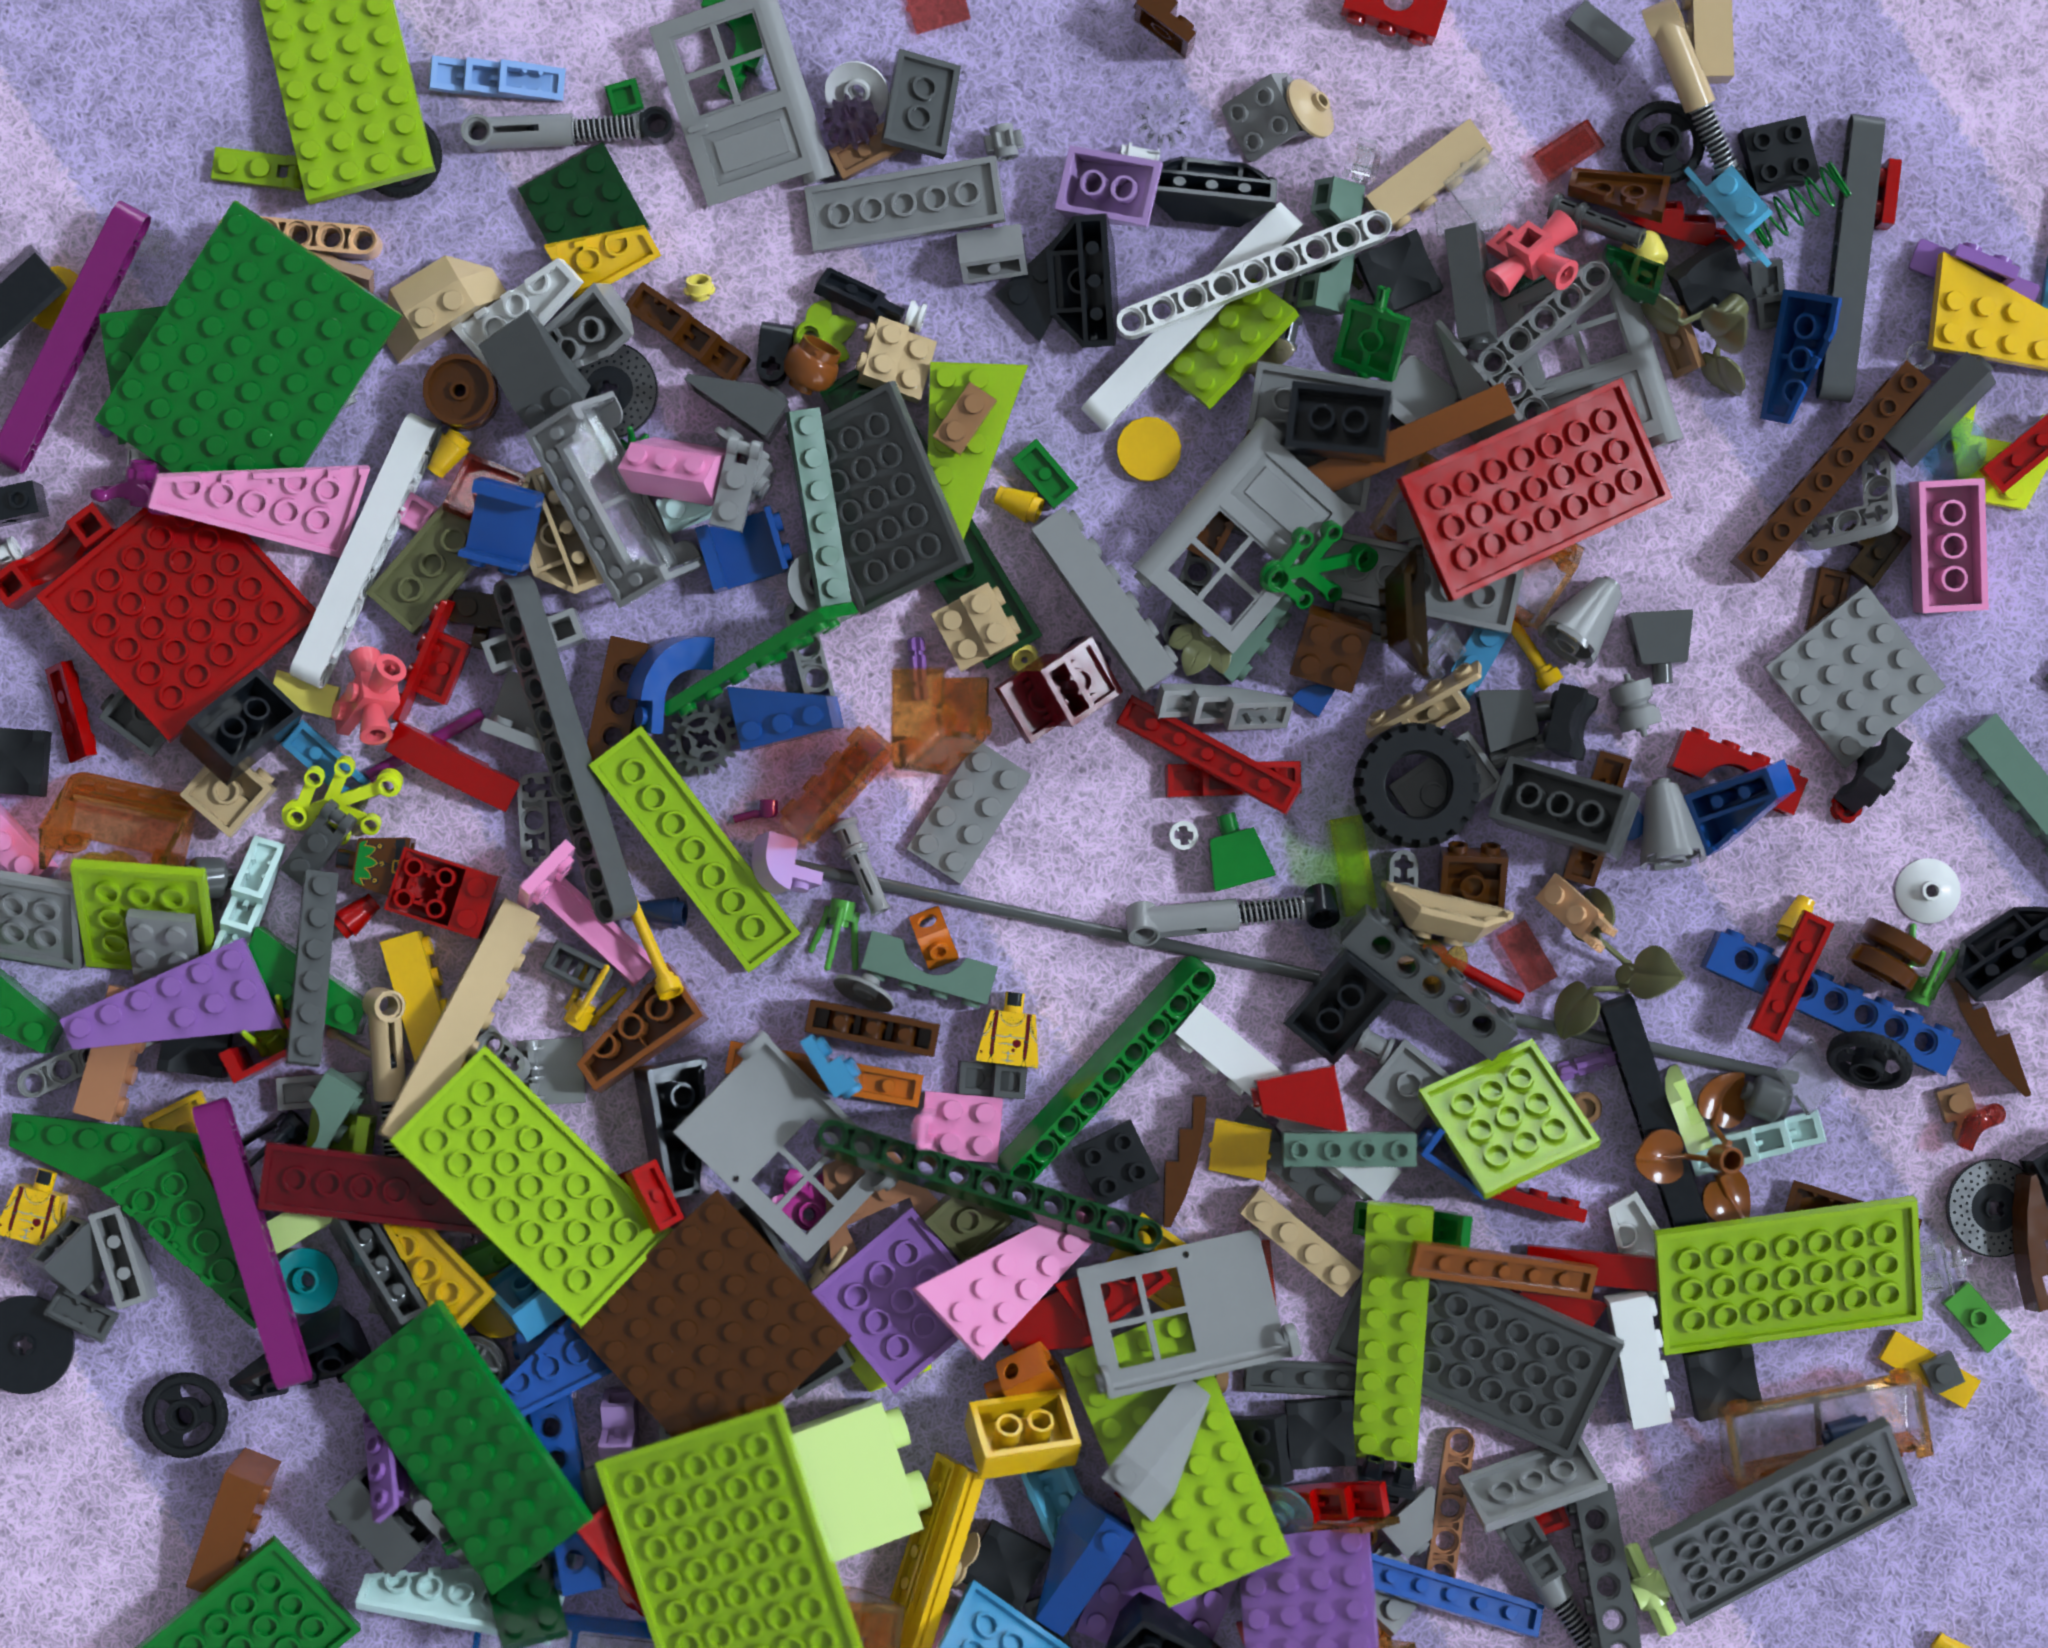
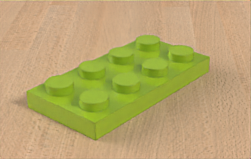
M1254 278L1249 281L1250 283H1258ZM1268 288L1229 302L1164 372L1170 380L1210 410L1300 315L1294 307Z

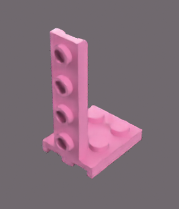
M565 839L520 885L517 903L526 909H529L534 903L536 905L542 903L626 981L635 987L653 968L646 951L614 922L608 924L600 922L596 918L591 901L565 878L573 869L571 865L575 861L573 859L575 847Z
M925 1091L924 1108L920 1115L916 1114L913 1120L911 1140H917L918 1149H930L961 1160L997 1163L1003 1098Z

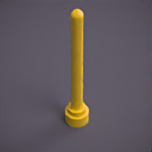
M1514 615L1511 634L1537 671L1534 673L1537 677L1535 682L1541 691H1544L1552 684L1563 679L1564 676L1558 667L1554 668L1551 663H1546Z
M637 900V911L631 916V919L657 977L654 988L660 1000L664 1001L675 998L684 991L683 985L678 976L674 975L673 972H669Z

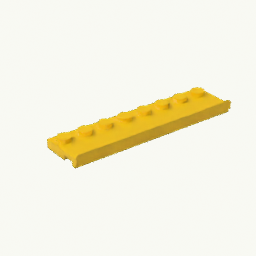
M939 1452L935 1454L926 1482L932 1507L918 1512L924 1529L909 1536L874 1648H932L985 1481V1479L980 1480L978 1472L947 1454Z

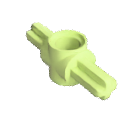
M1637 1542L1625 1545L1624 1550L1627 1567L1632 1575L1630 1583L1635 1603L1640 1610L1648 1611L1660 1637L1673 1634L1677 1627L1666 1605L1669 1601L1670 1592L1658 1569L1649 1567Z

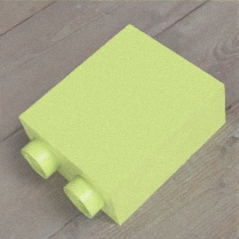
M871 1398L791 1427L835 1562L924 1529L918 1512L931 1508L932 1502L920 1470L905 1474L897 1449L910 1445L911 1439L905 1419L898 1406L884 1411L882 1402Z

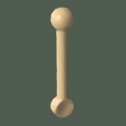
M330 1027L327 1029L326 1035L329 1039H338L371 1058L369 1049L340 1034L337 1028Z

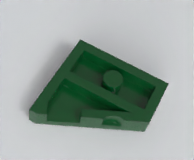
M1606 244L1601 257L1622 294L1629 296L1634 302L1648 303L1654 306L1659 295L1666 265Z

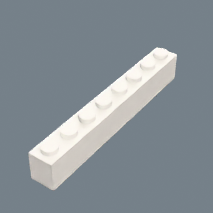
M1201 1003L1190 1012L1174 1031L1179 1036L1175 1042L1189 1054L1195 1050L1203 1056L1204 1059L1200 1063L1214 1075L1220 1071L1228 1077L1229 1080L1225 1084L1239 1096L1245 1092L1251 1097L1250 1089L1256 1088L1254 1080L1284 1074ZM1260 1107L1254 1108V1109H1256L1260 1114H1262V1113H1261V1110H1260ZM1275 1117L1279 1120L1276 1127L1281 1131H1335ZM1326 1167L1340 1181L1344 1176L1352 1181L1355 1185L1351 1190L1365 1202L1370 1197L1374 1201H1378L1402 1173L1397 1167Z

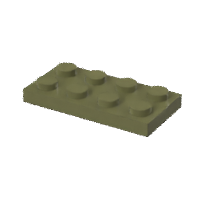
M452 495L445 500L366 591L369 597L415 636L429 622V616L436 603L440 604L441 600L449 599L476 568V566L466 563L467 558L458 556L459 549L466 547L473 513Z

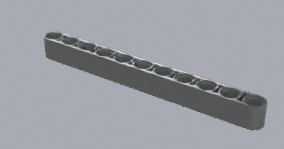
M528 575L499 580L493 588L494 600L572 845L575 847V854L596 918L604 924L631 917L637 911L636 895L599 779L589 767L593 760L534 579Z

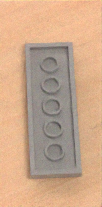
M995 155L804 187L812 249L815 254L1006 222L998 162Z
M1343 532L1342 537L1327 550L1326 557L1349 552L1354 545L1366 543L1377 551L1378 562L1368 572H1361L1353 566L1322 572V576L1341 586V599L1380 607L1379 589L1385 588V578L1412 549L1408 545ZM1423 549L1427 618L1511 634L1524 569H1520L1454 601L1448 602L1427 550ZM1334 588L1330 589L1328 595L1333 592Z

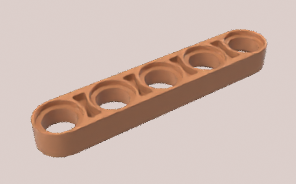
M1463 1427L1449 1429L1444 1437L1435 1495L1433 1534L1429 1540L1430 1545L1427 1550L1425 1569L1430 1571L1437 1564L1446 1565L1449 1568L1448 1576L1453 1578L1456 1577L1467 1498L1459 1482L1456 1484L1449 1483L1445 1478V1473L1452 1466L1462 1468L1463 1474L1471 1472L1475 1440L1472 1434ZM1457 1433L1465 1434L1468 1438V1445L1462 1451H1455L1450 1446L1451 1438ZM1450 1498L1455 1499L1459 1504L1457 1513L1453 1516L1443 1515L1441 1512L1442 1502ZM1442 1531L1451 1532L1454 1536L1453 1544L1447 1549L1439 1548L1436 1545V1537Z

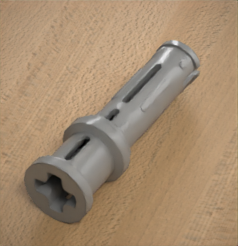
M850 817L832 825L830 830L838 838L843 850L840 853L842 858L850 862L859 887L870 909L871 916H875L889 910L891 907L886 900L868 858L869 846L867 842H863L856 826L858 820L856 817Z

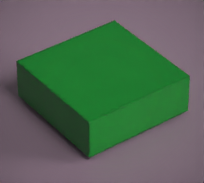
M636 78L604 86L613 118L616 115L618 118H621V115L625 117L645 111Z

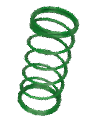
M1831 161L1825 163L1827 169L1821 166L1819 168L1830 200L1809 177L1804 176V183L1816 212L1792 186L1788 187V191L1800 221L1781 199L1773 196L1775 208L1785 231L1771 216L1768 218L1784 236H1788L1789 231L1777 201L1799 226L1804 227V220L1792 191L1815 216L1819 217L1820 215L1807 180L1832 207H1835V201L1823 171L1837 185L1845 198L1851 197V192ZM1764 221L1763 226L1770 241H1768L1760 226L1754 231L1765 249H1768V247L1773 246V239Z

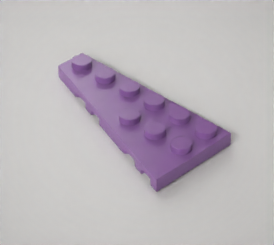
M245 938L233 941L59 1019L72 1050L241 1033L242 1030L251 1032L285 1028Z

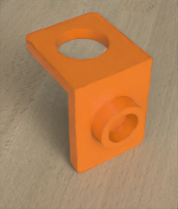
M939 906L909 917L929 970L958 960L959 956ZM933 917L937 919L929 927L919 926L926 918Z

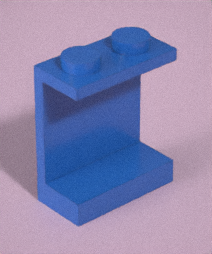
M486 477L474 479L471 492L477 493L466 547L459 549L458 556L467 558V564L477 567H486V564L498 566V572L516 576L518 572L529 569L545 493Z
M770 505L764 507L765 511L746 517L743 533L714 526L709 527L707 524L695 528L715 593L788 572V563L794 561L789 543L782 544L779 532L785 529L780 513H773Z
M1433 1124L1429 1129L1423 1127L1417 1135V1154L1471 1193L1484 1200L1473 1181L1470 1183L1430 1154L1445 1131Z

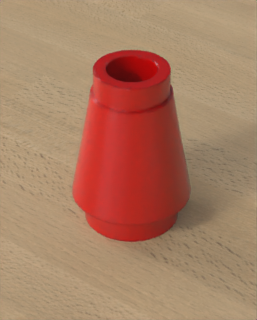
M368 893L364 897L335 911L334 925L346 939L352 935L356 937L381 907Z

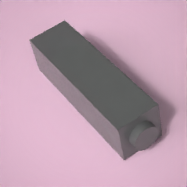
M1473 222L1444 229L1458 339L1466 349L1482 350L1487 348L1489 344L1498 342L1492 290L1485 277V272L1489 270L1485 236L1478 224Z
M1966 352L1884 436L1883 440L1888 449L1913 468L1996 384L1991 373L1994 369L1992 365L1983 357L1978 356L1975 359Z

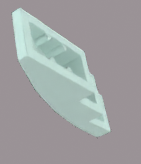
M254 835L231 887V898L221 918L220 931L211 951L240 938H245L249 946L255 928L259 927L265 912L286 844Z
M1818 1109L1787 1116L1783 1119L1779 1118L1772 1123L1764 1122L1724 1134L1727 1140L1732 1141L1731 1147L1737 1148L1742 1152L1744 1157L1743 1165L1759 1162L1761 1159L1793 1152L1795 1149L1827 1141ZM1717 1136L1710 1138L1713 1146L1722 1144ZM1710 1148L1705 1149V1150L1700 1151V1152L1695 1153V1154H1696V1155H1707V1152L1709 1151ZM1691 1160L1695 1177L1718 1172L1712 1169L1706 1162Z

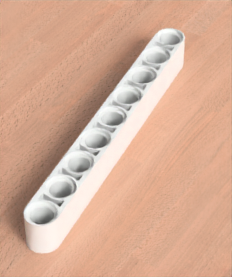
M1279 202L1210 274L1286 245L1304 224ZM1253 267L1248 268L1244 272L1246 280L1250 281L1260 270ZM1218 280L1213 285L1214 290L1219 295H1227L1232 291L1231 284L1227 280ZM1192 291L1186 297L1184 303L1189 307H1196L1201 303V297L1198 293ZM1227 304L1153 332L1085 402L1081 410L1105 432Z
M1370 211L1125 307L1117 316V331L1124 339H1138L1378 245L1385 241L1391 231V218L1384 211ZM1371 220H1379L1384 225V233L1380 235L1370 233L1367 223ZM1340 232L1350 233L1354 239V244L1350 247L1341 246L1337 242V234ZM1310 244H1318L1323 249V256L1319 259L1310 258L1306 253V247ZM1279 256H1287L1292 260L1293 267L1288 271H1281L1276 267L1275 259ZM1253 267L1260 270L1262 280L1258 283L1247 281L1244 272L1248 268ZM1227 280L1231 284L1232 291L1227 295H1219L1213 286L1216 281ZM1193 291L1198 293L1201 297V303L1196 307L1187 306L1183 301V296L1187 292ZM1163 303L1169 306L1171 310L1169 317L1166 319L1156 318L1152 312L1155 305ZM1133 315L1139 319L1140 326L1137 330L1127 331L1124 329L1122 320L1126 316Z
M409 413L402 422L290 667V675L319 689H322L328 683L368 597L366 591L373 585L401 525L402 517L397 512L399 510L405 511L406 508L403 506L410 492L415 494L441 437V425L413 413Z

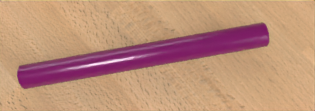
M478 707L431 735L446 741L484 720L486 717L481 708ZM393 755L365 772L370 781L373 782L383 769H396L406 762Z

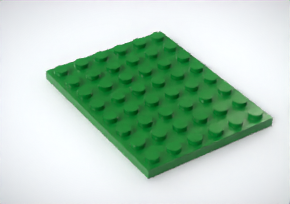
M233 201L94 420L172 473L305 467L396 328L403 314L238 201Z

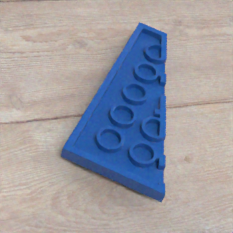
M569 1317L501 1383L523 1417L612 1373V1370L571 1326L573 1321Z

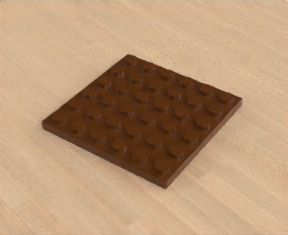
M719 1189L646 1255L647 1260L582 1328L574 1322L571 1324L574 1330L671 1437L781 1403L852 1337L849 1331Z

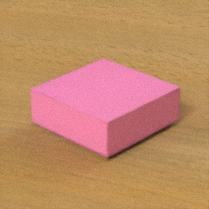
M410 492L403 506L406 510H399L397 513L401 514V524L418 533L438 510V507Z

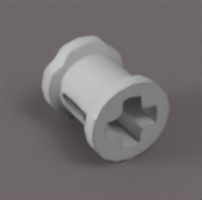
M1368 1027L1358 1038L1353 1051L1357 1053L1361 1051L1377 1059L1378 1064L1382 1066L1393 1048L1395 1039H1386L1370 1031V1027Z

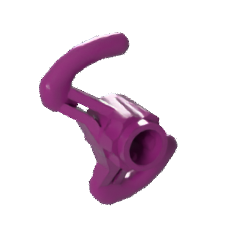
M130 460V464L126 467L125 480L115 485L94 488L90 492L91 498L98 502H107L114 498H125L130 500L129 505L147 508L149 513L173 515L148 508L147 503L156 473H159V469L156 468L157 463L153 461Z

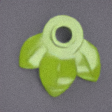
M822 300L809 307L805 322L799 324L794 331L793 340L795 344L799 343L803 335L812 332L816 337L828 342L840 351L841 356L837 363H842L849 359V353L842 343L852 336L857 323L847 316L832 315L831 303L827 300Z

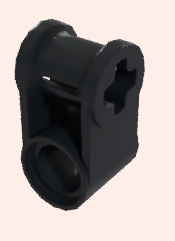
M762 321L758 341L756 370L764 385L777 387L785 381L787 375L784 371V360L794 343L795 326ZM771 363H775L778 370H774L773 375H768L766 369L770 368Z

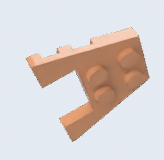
M894 1152L886 1153L896 1164H901V1160ZM838 1160L822 1166L824 1187L837 1200L865 1173L860 1167ZM901 1180L889 1191L884 1189L878 1192L874 1191L829 1239L831 1261L842 1246L847 1247V1252L836 1268L840 1267L858 1252L847 1225L907 1198L910 1199L917 1214L922 1217L938 1203L937 1199L928 1189ZM825 1198L827 1212L833 1205Z

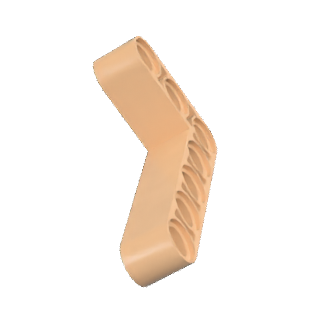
M260 216L293 240L299 231H307V240L301 245L309 251L330 254L336 258L373 260L380 255L383 248L382 240L377 233L365 225ZM334 233L340 234V241L336 246H326L329 235ZM365 236L372 237L373 242L370 248L360 250L358 247L359 241Z

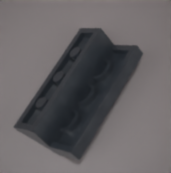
M32 245L27 247L0 272V349L67 289L64 281L44 262L41 254Z

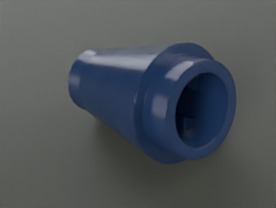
M679 897L640 901L639 903L647 922L672 929H677L678 926L684 927L687 923L688 903L687 901L680 900Z

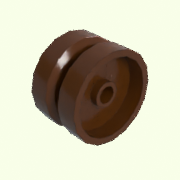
M450 354L438 359L429 368L423 380V397L427 408L444 425L457 431H473L484 427L495 417L500 406L501 390L496 377L480 360L468 354ZM465 387V394L463 396L458 397V390L463 391Z
M1868 917L1860 932L1862 937L1873 946L1865 943H1854L1846 959L1878 981L1911 993L1919 976L1915 970L1905 963L1914 967H1925L1933 954V950L1904 931L1878 919Z

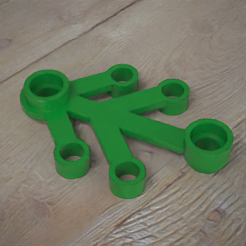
M1328 520L1320 528L1321 538L1301 563L1292 565L1303 549L1309 548L1314 541L1312 532L1305 527H1298L1292 532V544L1279 560H1272L1263 566L1259 574V583L1268 592H1285L1291 597L1292 603L1299 609H1307L1313 603V594L1304 587H1297L1291 581V579L1303 577L1320 591L1321 597L1330 603H1334L1341 598L1342 588L1336 582L1327 580L1319 573L1353 566L1361 572H1368L1376 566L1378 553L1368 544L1360 543L1354 545L1349 552L1322 558L1331 545L1337 542L1343 534V529L1333 520ZM1332 528H1334L1333 533L1331 535H1328L1329 531ZM1305 534V538L1299 542L1301 536ZM1334 588L1333 592L1328 595L1330 589ZM1305 594V598L1299 602L1301 596Z

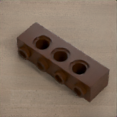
M610 636L587 741L593 761L612 747L606 742V734L610 729L618 728L622 733L623 739L637 728L634 713L638 707V700L628 699L629 708L623 714H616L614 712L613 702L618 697L627 696L629 682L621 680L620 670L626 665L636 667L643 655L652 648L648 643Z
M811 999L804 1032L934 1057L941 1024Z

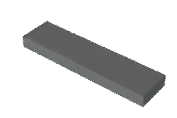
M1281 1359L1244 1368L1243 1391L1355 1397L1357 1365L1341 1362Z

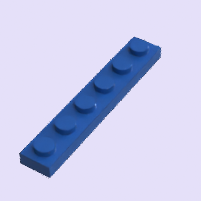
M1372 1553L1374 1591L1523 1636L1538 1638L1544 1605Z

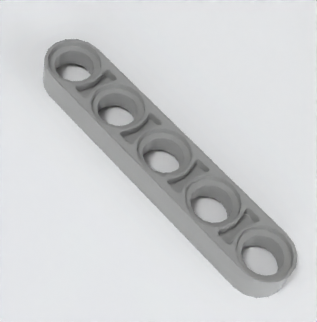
M161 1041L147 1042L145 1049ZM89 1048L68 1050L23 1071L17 1080L19 1092L25 1097L36 1098L82 1078L87 1063L85 1053ZM61 1060H66L72 1067V1073L66 1079L58 1077L55 1071L57 1063ZM31 1074H37L42 1080V1087L37 1092H31L26 1087V1079Z

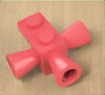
M1555 210L1542 229L1530 221H1527L1519 229L1507 224L1486 243L1487 252L1502 261V263L1485 272L1486 280L1492 289L1499 295L1507 297L1523 275L1535 281L1542 274L1558 290H1564L1569 287L1577 276L1578 263L1575 260L1556 255L1554 248L1578 234L1574 221L1565 212Z
M359 647L353 650L348 657L356 677L352 682L348 683L346 691L333 704L331 715L332 719L335 720L337 734L349 736L361 720L360 740L368 745H380L388 742L393 736L388 719L400 705L398 683L405 678L407 670L404 663L394 655H381V652L374 647Z

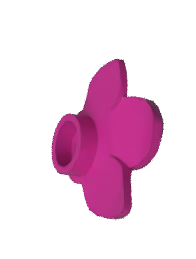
M790 1168L783 1180L784 1194L774 1196L771 1200L777 1204L803 1175L798 1170ZM823 1173L815 1178L824 1186ZM808 1181L781 1210L791 1220H794L799 1228L809 1231L826 1213L825 1197ZM807 1208L812 1209L814 1212V1216L810 1221L804 1218V1211Z

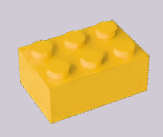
M1064 1388L973 1401L968 1404L964 1425L980 1480L1076 1465L1081 1441Z

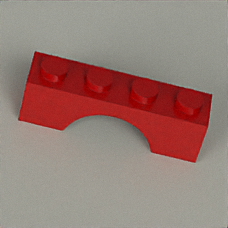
M91 502L67 520L63 530L47 545L25 558L12 561L0 570V599L4 605L18 611L117 530V525L105 509Z
M1692 727L1691 731L1684 730L1680 732L1666 768L1698 780L1704 778L1706 774L1718 766H1732L1745 773L1771 764V758L1758 752H1752L1751 755L1739 751L1740 745L1722 739L1721 743L1709 739L1710 733ZM1787 765L1796 790L1772 810L1785 816H1793L1808 778L1800 776V769Z

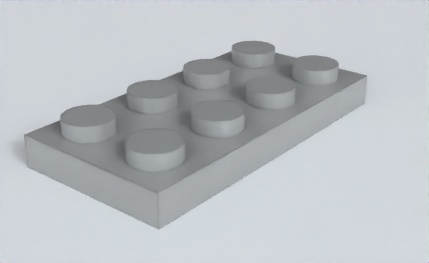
M976 740L906 849L959 884H962L1032 775L979 740Z
M1582 1437L1571 1459L1541 1447L1458 1476L1459 1485L1485 1533L1608 1490V1482Z

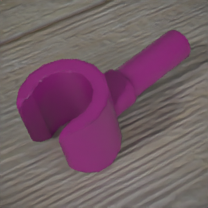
M761 799L760 810L733 815L734 822L738 823L753 818H774L778 814V801Z

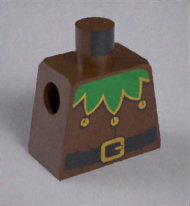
M407 837L358 838L356 851L338 850L336 868L353 870L351 884L388 896L403 848L408 847L415 850L416 839Z

